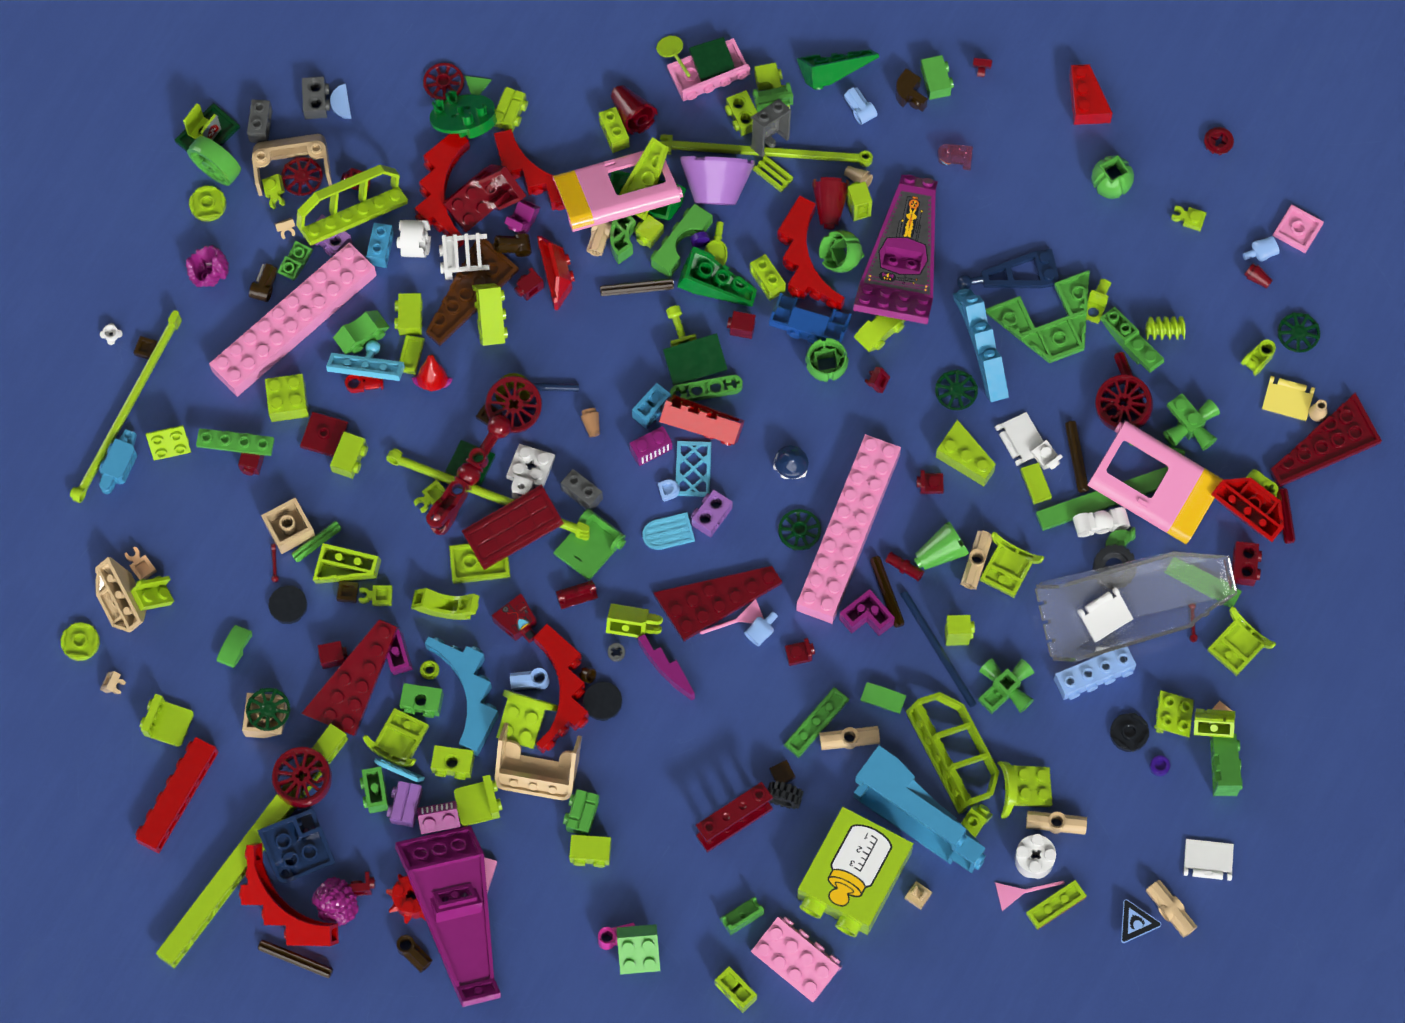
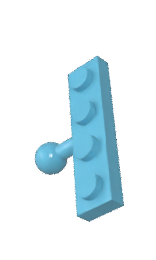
M370 340L366 343L365 350L367 353L365 357L331 353L326 365L327 372L400 381L405 368L404 362L373 358L380 351V344L375 340Z

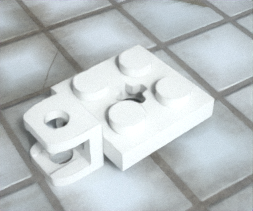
M522 444L518 445L506 475L507 479L513 481L512 499L516 500L520 497L518 494L524 495L533 490L534 487L542 485L544 488L555 460V454ZM527 464H534L536 468L529 470Z

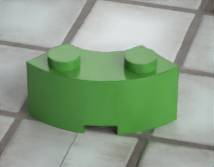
M632 216L614 220L611 224V251L618 264L633 254V245L630 238L635 232L636 221Z
M378 310L365 311L355 321L343 325L334 335L333 339L344 354H358L363 350L368 341L382 339L385 336V332L389 329V325Z

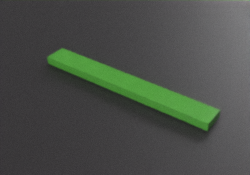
M1168 467L1123 481V483L1143 495L1154 493L1168 471ZM1095 491L1037 511L1036 516L1042 531L1073 521V517L1077 514L1095 513L1119 504Z

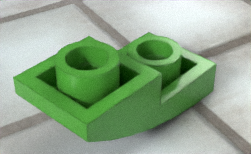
M295 241L288 257L285 256L277 273L295 281L311 256L313 249Z
M234 625L218 654L217 662L234 668L243 656V649L251 639L252 631Z
M867 682L860 700L864 703L900 714L906 695Z

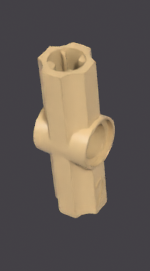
M613 221L592 227L587 247L588 253L597 257L602 256L607 239L610 238Z
M977 531L960 583L965 588L977 589L992 543V534L987 531ZM979 557L982 561L975 563L972 558Z
M878 726L856 729L847 727L844 730L819 733L821 750L853 749L856 746L880 744ZM852 735L855 740L848 742L844 737Z
M1027 811L1026 829L1050 831L1054 834L1060 832L1086 834L1087 817L1065 815L1061 812ZM1058 819L1062 825L1054 826L1051 821Z
M1160 880L1154 882L1146 889L1147 894L1158 906V910L1163 918L1171 922L1183 938L1197 928V925L1185 912L1181 901L1176 896H1172Z

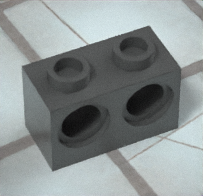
M324 77L302 78L303 113L305 119L327 118V111H330V101L326 99V94L330 92L329 83H325ZM314 88H320L318 91H312ZM317 104L320 105L318 108H314V107H313L314 105H317Z
M253 99L251 101L247 134L249 141L252 143L269 141L273 112L270 101Z
M574 469L561 482V490L586 510L591 509L593 511L603 500L602 491Z

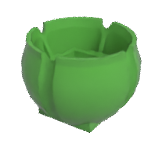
M1118 155L1106 156L1104 160L1101 159L1095 164L1091 176L1094 188H1097V193L1109 199L1119 198L1122 194L1125 195L1132 187L1134 182L1133 168L1129 166V162ZM1117 166L1122 175L1111 180L1106 170Z
M846 230L829 232V235L823 237L819 247V257L824 259L822 264L827 269L838 273L852 270L864 257L859 239L853 233ZM846 247H847V255L845 254V251H844V248H846Z
M826 338L825 341L819 339L809 347L806 353V368L811 376L819 381L828 382L829 379L835 381L845 373L848 367L847 351L835 339ZM834 357L836 368L819 370L817 360Z

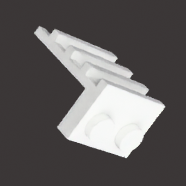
M476 233V235L464 234L462 236L455 234L447 237L442 235V245H439V253L444 259V262H440L441 274L445 273V280H453L452 272L490 270L489 265H482L480 239H487V234ZM476 239L478 266H470L469 240ZM465 240L467 266L459 267L457 241Z

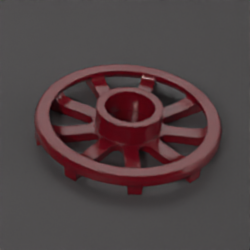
M439 63L430 67L423 78V86L426 93L436 100L442 99L446 101V89L454 90L451 85L460 86L456 91L457 96H459L464 86V76L461 70L450 63ZM439 66H447L446 72L441 73ZM452 67V68H454L457 72H456L455 74L449 76L448 74H449L450 68ZM434 68L438 73L437 77L429 74ZM460 75L461 82L452 81V79ZM428 77L436 82L426 84V79ZM437 86L436 90L433 93H431L428 89ZM440 89L443 90V97L436 95Z
M295 157V159L284 165L281 177L284 188L288 192L304 196L313 193L319 188L322 183L323 173L319 164L312 158ZM300 161L307 162L303 169L301 168ZM297 162L298 170L292 168L291 165ZM311 163L316 166V168L307 171ZM288 169L292 171L294 175H285V173ZM319 171L320 178L310 176V174ZM285 179H295L288 186L285 183ZM309 180L318 182L315 188H312ZM296 183L299 184L298 192L291 190ZM306 184L310 191L302 193V185Z

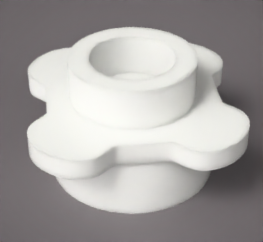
M112 323L105 326L103 331L100 332V337L106 339L109 345L115 344V340L123 335L122 331L118 330Z

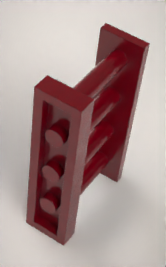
M760 782L696 824L700 832L696 837L708 853L773 810L769 803L773 799L772 795L765 785Z

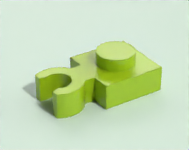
M275 174L262 179L265 197L270 198V207L276 209L275 204L278 200L279 204L284 206L285 200L280 195L285 193L281 175Z
M1175 206L1174 211L1180 215L1172 214L1171 220L1175 222L1184 221V227L1201 231L1207 212L1191 207L1188 208V211H1184L1181 206Z
M435 480L422 491L424 497H418L414 500V505L417 506L419 503H423L424 506L420 508V512H426L430 504L433 505L443 495L445 488Z
M373 585V591H369L364 587L359 588L360 593L367 594L365 598H359V603L366 604L372 601L373 606H392V585Z

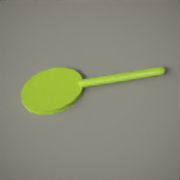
M667 36L661 39L656 47L658 54L665 58L674 56L687 77H690V73L677 55L683 49L682 40L677 36Z

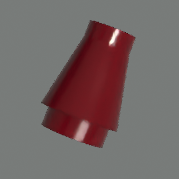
M1252 263L1244 274L1248 280L1266 289L1273 281L1259 264Z

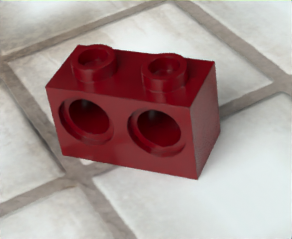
M1236 541L1233 549L1231 584L1254 586L1256 580H1260L1261 569H1258V562H1261L1262 551L1259 550V544ZM1249 552L1251 553L1252 557L1247 558L1244 556L1243 553ZM1247 570L1251 575L1245 576L1242 571Z

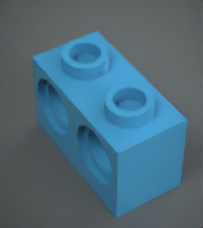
M373 224L366 255L367 260L373 266L387 268L394 237L392 225Z
M656 383L632 409V418L648 429L662 413L665 402L671 397V394Z

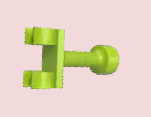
M675 305L666 309L668 318L673 319L679 338L671 341V347L696 340V334L685 335L679 318L682 315L680 306Z

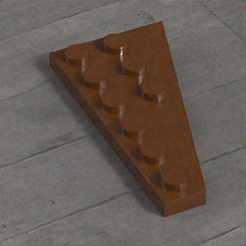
M480 239L482 265H489L490 270L457 272L447 295L442 300L438 312L434 315L426 330V334L439 346L477 311V308H475V302H477L476 291H473L472 285L495 283L502 288L519 271V268L505 255L496 252L493 245L487 239ZM475 241L469 250L470 266H478ZM466 259L461 267L467 266Z

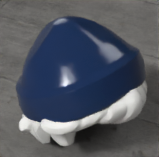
M789 445L777 452L774 458L773 469L777 470L784 479H799L806 476L809 461L803 450Z

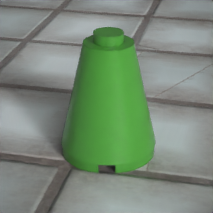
M948 521L915 553L917 557L914 560L919 568L923 567L926 570L967 556L969 552L950 521Z

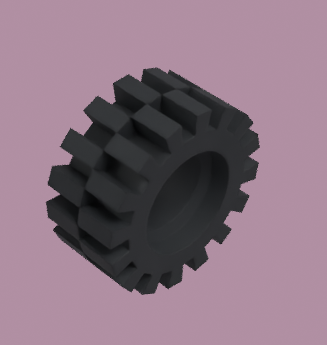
M771 781L767 790L773 797L769 801L770 803L789 809L790 807L792 809L800 807L803 796L802 789L791 786V784H785V782Z

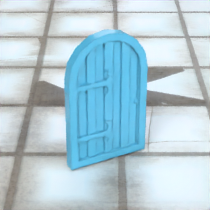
M687 512L653 520L644 527L642 532L644 543L654 550H662L695 541Z

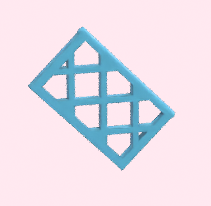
M677 441L676 482L679 485L684 481L690 487L687 491H679L677 496L705 497L707 493L710 494L711 442ZM681 446H688L691 451L683 456L681 454ZM700 447H707V455L705 457L697 451ZM693 453L701 459L694 466L687 460ZM683 462L691 468L684 475L680 473V464ZM703 462L707 465V473L704 476L696 469ZM694 471L700 479L692 485L686 477ZM702 481L706 483V492H699L696 489Z

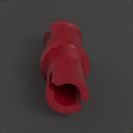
M892 551L885 560L886 563L899 569L900 573H905L916 581H919L924 574V571L911 564L910 560H904Z

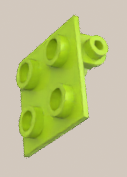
M183 425L146 433L154 461L191 453L189 439L186 436Z
M1160 690L1159 697L1157 698L1159 701L1158 708H1156L1157 714L1155 715L1157 717L1156 725H1154L1156 732L1163 733L1168 731L1189 738L1194 700Z

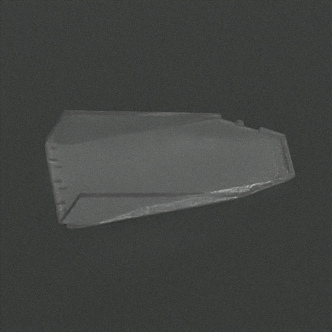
M1178 551L1044 581L1037 584V588H1035L1037 601H1043L1044 603L1039 605L1042 621L1048 620V623L1043 624L1046 640L1052 639V642L1047 643L1050 657H1053V661L1071 662L1191 628L1202 617H1207L1214 608L1223 605L1237 594L1229 556ZM1116 587L1133 620L1101 640L1094 642L1077 610L1082 609L1086 615L1088 612L1084 606L1108 591L1112 594V597H1115L1112 589Z

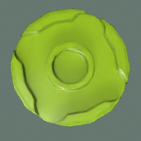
M205 185L197 188L193 195L190 196L189 207L196 219L210 222L223 215L226 209V199L224 193L217 189V187Z
M84 622L74 623L66 628L60 639L61 648L65 655L76 661L91 658L98 651L100 645V637L96 629Z

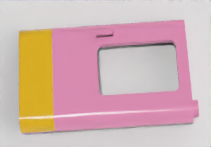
M644 151L552 176L567 211L572 232L680 202L683 193L681 187H677L666 160L662 169L666 182L622 195L615 193L608 174L635 166Z
M1126 420L1123 423L1119 422L1114 430L1117 433L1116 437L1093 474L1088 486L1182 543L1187 544L1214 500V497L1211 495L1223 479ZM1123 441L1132 444L1168 467V471L1152 498L1146 497L1107 473V467Z

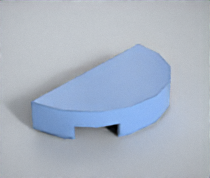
M343 84L333 90L330 96V105L333 112L344 119H352L346 84Z

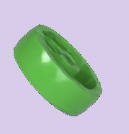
M199 136L187 150V154L192 162L207 176L222 185L229 186L241 172V167L235 158L222 146L207 137Z

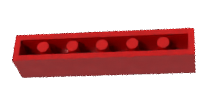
M197 737L188 743L186 754L178 760L176 771L166 781V788L158 794L156 798L157 803L146 814L147 820L136 831L135 839L137 842L158 854L219 753L215 746Z

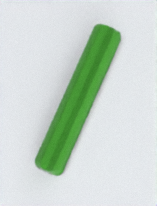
M337 521L332 522L291 554L296 562H300L321 546L322 543H325L341 531L339 523Z

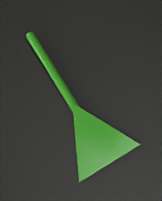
M465 76L470 93L481 95L492 81V79Z

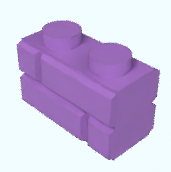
M398 781L397 787H393L391 797L394 798L393 805H389L387 817H390L389 819L392 824L414 827L417 808H419L423 791L421 785Z

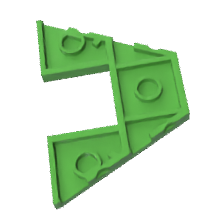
M1088 270L1054 283L1055 290L1068 315L1066 317L1035 328L1020 296L986 308V314L1048 363L1084 351L1090 271Z

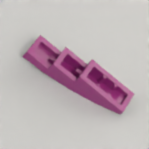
M645 634L638 637V644L657 671L690 700L695 699V693L677 660L669 663L661 647L653 650Z

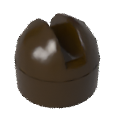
M591 667L581 669L582 671L579 673L580 679L586 683H592L596 678V670Z

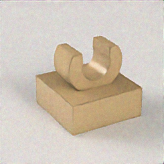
M293 218L275 223L277 232L281 231L283 239H286L284 233L287 230L291 231L292 236H295V231L292 228L295 227Z
M115 671L108 672L100 690L105 693L121 694L116 685L117 683L125 685L126 682L123 679H119L121 674Z
M916 881L905 896V899L921 910L932 895V891Z

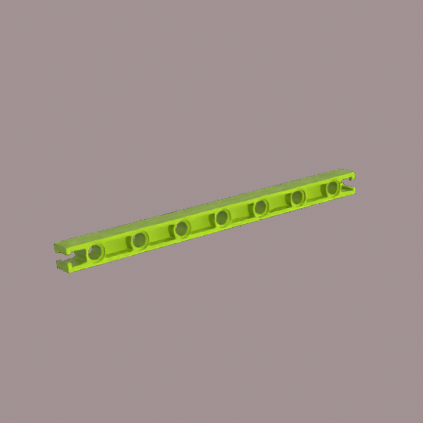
M330 724L312 749L321 753L330 764L348 741L347 734ZM307 758L306 767L312 762L314 758ZM317 762L314 766L322 767L323 765ZM314 773L312 779L317 781L322 773ZM301 774L300 781H303L304 774ZM292 783L283 785L282 790L286 791ZM310 785L307 787L308 792L312 788ZM297 786L290 792L289 796L295 797ZM301 788L299 798H304L306 792L304 788ZM278 795L273 798L156 952V955L174 969L245 877L247 860L245 858L246 845L262 843L257 830L289 818L297 807L285 803Z

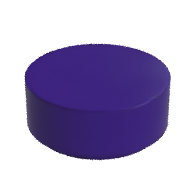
M701 231L692 235L690 241L692 246L700 248L710 242V238L707 232Z
M1156 756L1150 763V770L1156 776H1164L1170 769V762L1165 756Z

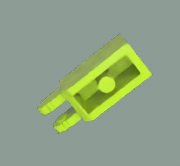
M611 603L607 616L606 633L635 638L645 633L659 634L662 632L660 624H662L663 618L660 615L649 613V609Z

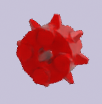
M399 874L398 881L393 886V889L386 890V893L392 897L394 902L389 912L398 911L404 916V923L406 924L412 918H423L426 921L417 897L414 900L409 897L411 894L415 895L408 876L404 877Z

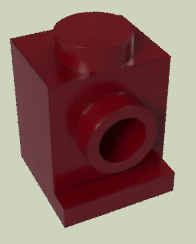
M531 267L528 275H523L518 279L517 287L514 290L519 297L523 296L527 301L544 288V282Z

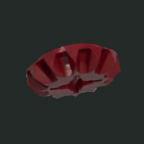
M1222 127L1210 129L1204 138L1206 150L1208 149L1212 154L1219 155L1228 153L1234 144L1233 135L1229 130ZM1222 136L1221 143L1218 146H1216L1215 140L1220 139V137Z

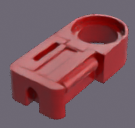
M349 375L345 379L346 389L351 393L364 392V389H378L379 387H381V390L384 389L383 379ZM353 379L359 381V385L355 388H351L348 385Z

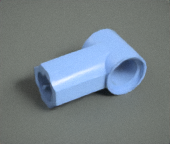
M857 87L849 89L844 94L845 100L852 108L854 117L860 125L877 117L875 107L871 102H867Z
M543 668L510 673L512 691L535 688L537 690H544L550 683L548 674ZM538 676L545 677L542 682L535 681Z

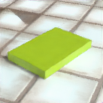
M469 543L449 546L453 584L510 578L508 557L484 570Z

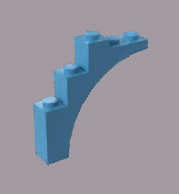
M961 289L957 293H953V298L970 334L986 396L990 402L1009 398L1002 357L996 350L993 329L987 321L984 301L979 295H975L971 289Z
M428 637L425 642L426 649L439 656L452 668L465 690L467 718L459 746L460 749L473 750L474 755L478 757L499 717L495 706L489 703L484 704L492 689L489 678L483 675L477 676L485 661L483 651L474 646L472 648L466 646L462 652L459 647L454 645L450 647L437 637H434V639Z

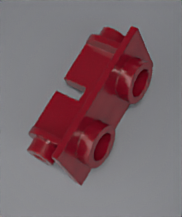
M593 580L556 591L561 610L598 598Z

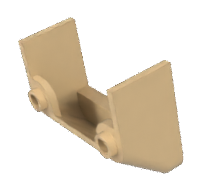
M312 134L257 143L253 147L252 163L258 195L263 196L259 168L267 166L272 160L306 155L313 159H324L325 174L328 185L331 186L332 179L325 137L321 134Z
M504 723L497 748L494 779L496 780L497 787L506 791L557 800H568L574 788L582 736L577 737L573 751L568 750L561 753L558 762L521 755L520 744L507 739L508 723Z

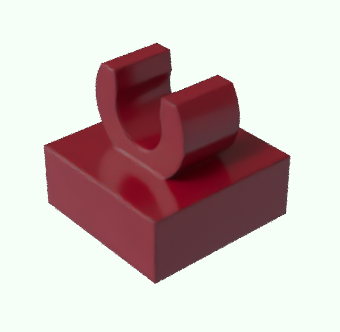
M974 58L973 67L978 68L977 77H985V69H991L992 60Z
M875 367L874 371H869L871 375L870 380L865 379V382L876 392L883 393L890 376L882 367Z

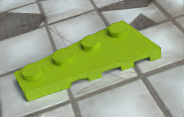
M652 137L619 195L657 185L669 147ZM649 211L635 215L646 221Z

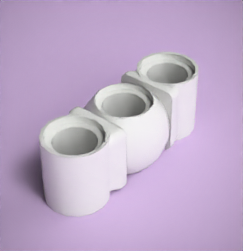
M1124 507L1110 509L1108 512L1101 510L1095 513H1080L1073 517L1078 537H1087L1094 535V533L1104 534L1109 531L1114 532L1115 530H1127L1130 528V522Z

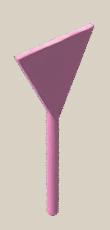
M755 599L736 619L701 630L700 634H705L737 622L753 623L757 617L764 619L757 600Z
M1058 881L1028 889L1000 883L995 884L1003 911L1024 893L1063 885L1065 882Z

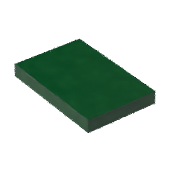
M213 103L203 112V116L210 120L213 114L218 116L221 130L213 141L222 146L240 129V125ZM185 129L175 139V143L187 152L195 139L190 137Z
M717 333L662 349L673 386L728 370Z

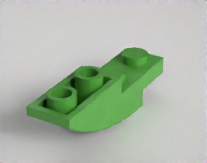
M1116 307L1100 317V320L1116 342L1137 365L1141 364L1150 373L1164 363V358L1139 334V330Z

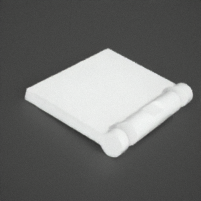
M1027 412L995 426L996 431L1004 428L1005 431L1001 432L999 436L1013 459L1018 456L1021 457V459L1015 461L1017 466L1033 459L1034 456L1030 451L1044 442Z
M1116 587L1112 589L1115 597H1112V594L1108 591L1084 606L1088 612L1086 615L1082 609L1077 610L1094 642L1101 640L1133 620Z
M1186 839L1183 876H1188L1189 868L1193 869L1192 877L1222 880L1223 872L1228 873L1227 880L1231 881L1234 844Z

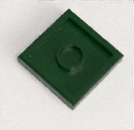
M724 37L689 48L701 82L735 69Z
M461 440L445 473L457 477L458 468L462 464L467 463L466 459H469L470 452L474 448L479 447ZM489 452L487 456L489 460L488 465L483 468L480 479L475 485L481 487L496 457L492 452ZM482 455L476 456L475 459H474V461H475V462H480V461H482V460H483V456H482Z

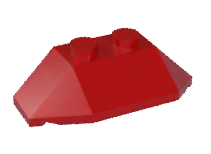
M540 235L537 236V241L554 309L559 310L572 290V282L575 281L572 270L569 271L568 265H571L568 254H564L563 248Z
M1251 477L1223 479L1211 494L1228 511L1271 542L1274 541L1284 528L1281 501Z

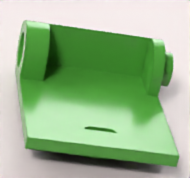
M587 509L578 521L590 527L589 540L585 541L575 537V533L571 532L553 554L590 581L617 549L623 548L626 543V535L591 509Z

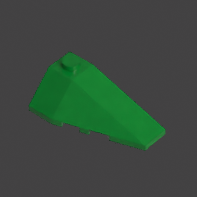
M870 49L850 51L847 55L831 53V57H820V54L797 58V62L805 83L815 90H820L824 86L835 83L879 58V54Z
M619 170L611 173L610 181L617 194L620 193L631 173ZM659 180L658 184L664 183L666 181ZM676 184L677 187H681L683 197L680 198L681 201L649 210L648 214L652 217L669 221L682 206L686 188Z
M693 246L681 271L677 287L693 294L752 307L757 289L742 277L734 275L725 264L722 265L714 259L715 256L711 253Z

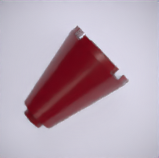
M624 85L616 86L612 90L611 99L628 133L634 135L633 132H638L640 134L653 125L655 122L653 118L655 114H658L654 105Z
M821 177L818 182H816V179H813L812 185L820 225L824 226L826 230H834L836 226H839L850 181L846 180V183H844L842 178Z

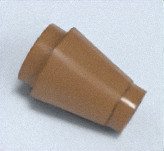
M596 408L581 411V419L589 437L599 436V412L596 411Z

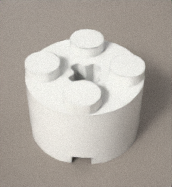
M400 220L399 230L401 233L400 237H397V248H401V256L426 258L431 247V236H428L427 230H431L429 221Z
M1040 834L1025 837L1018 844L1015 853V866L1017 870L1027 878L1040 879L1048 875L1056 859V850L1053 843ZM1032 854L1039 856L1038 859H1037V858H1034V859H1033V858H1031V857H1032Z

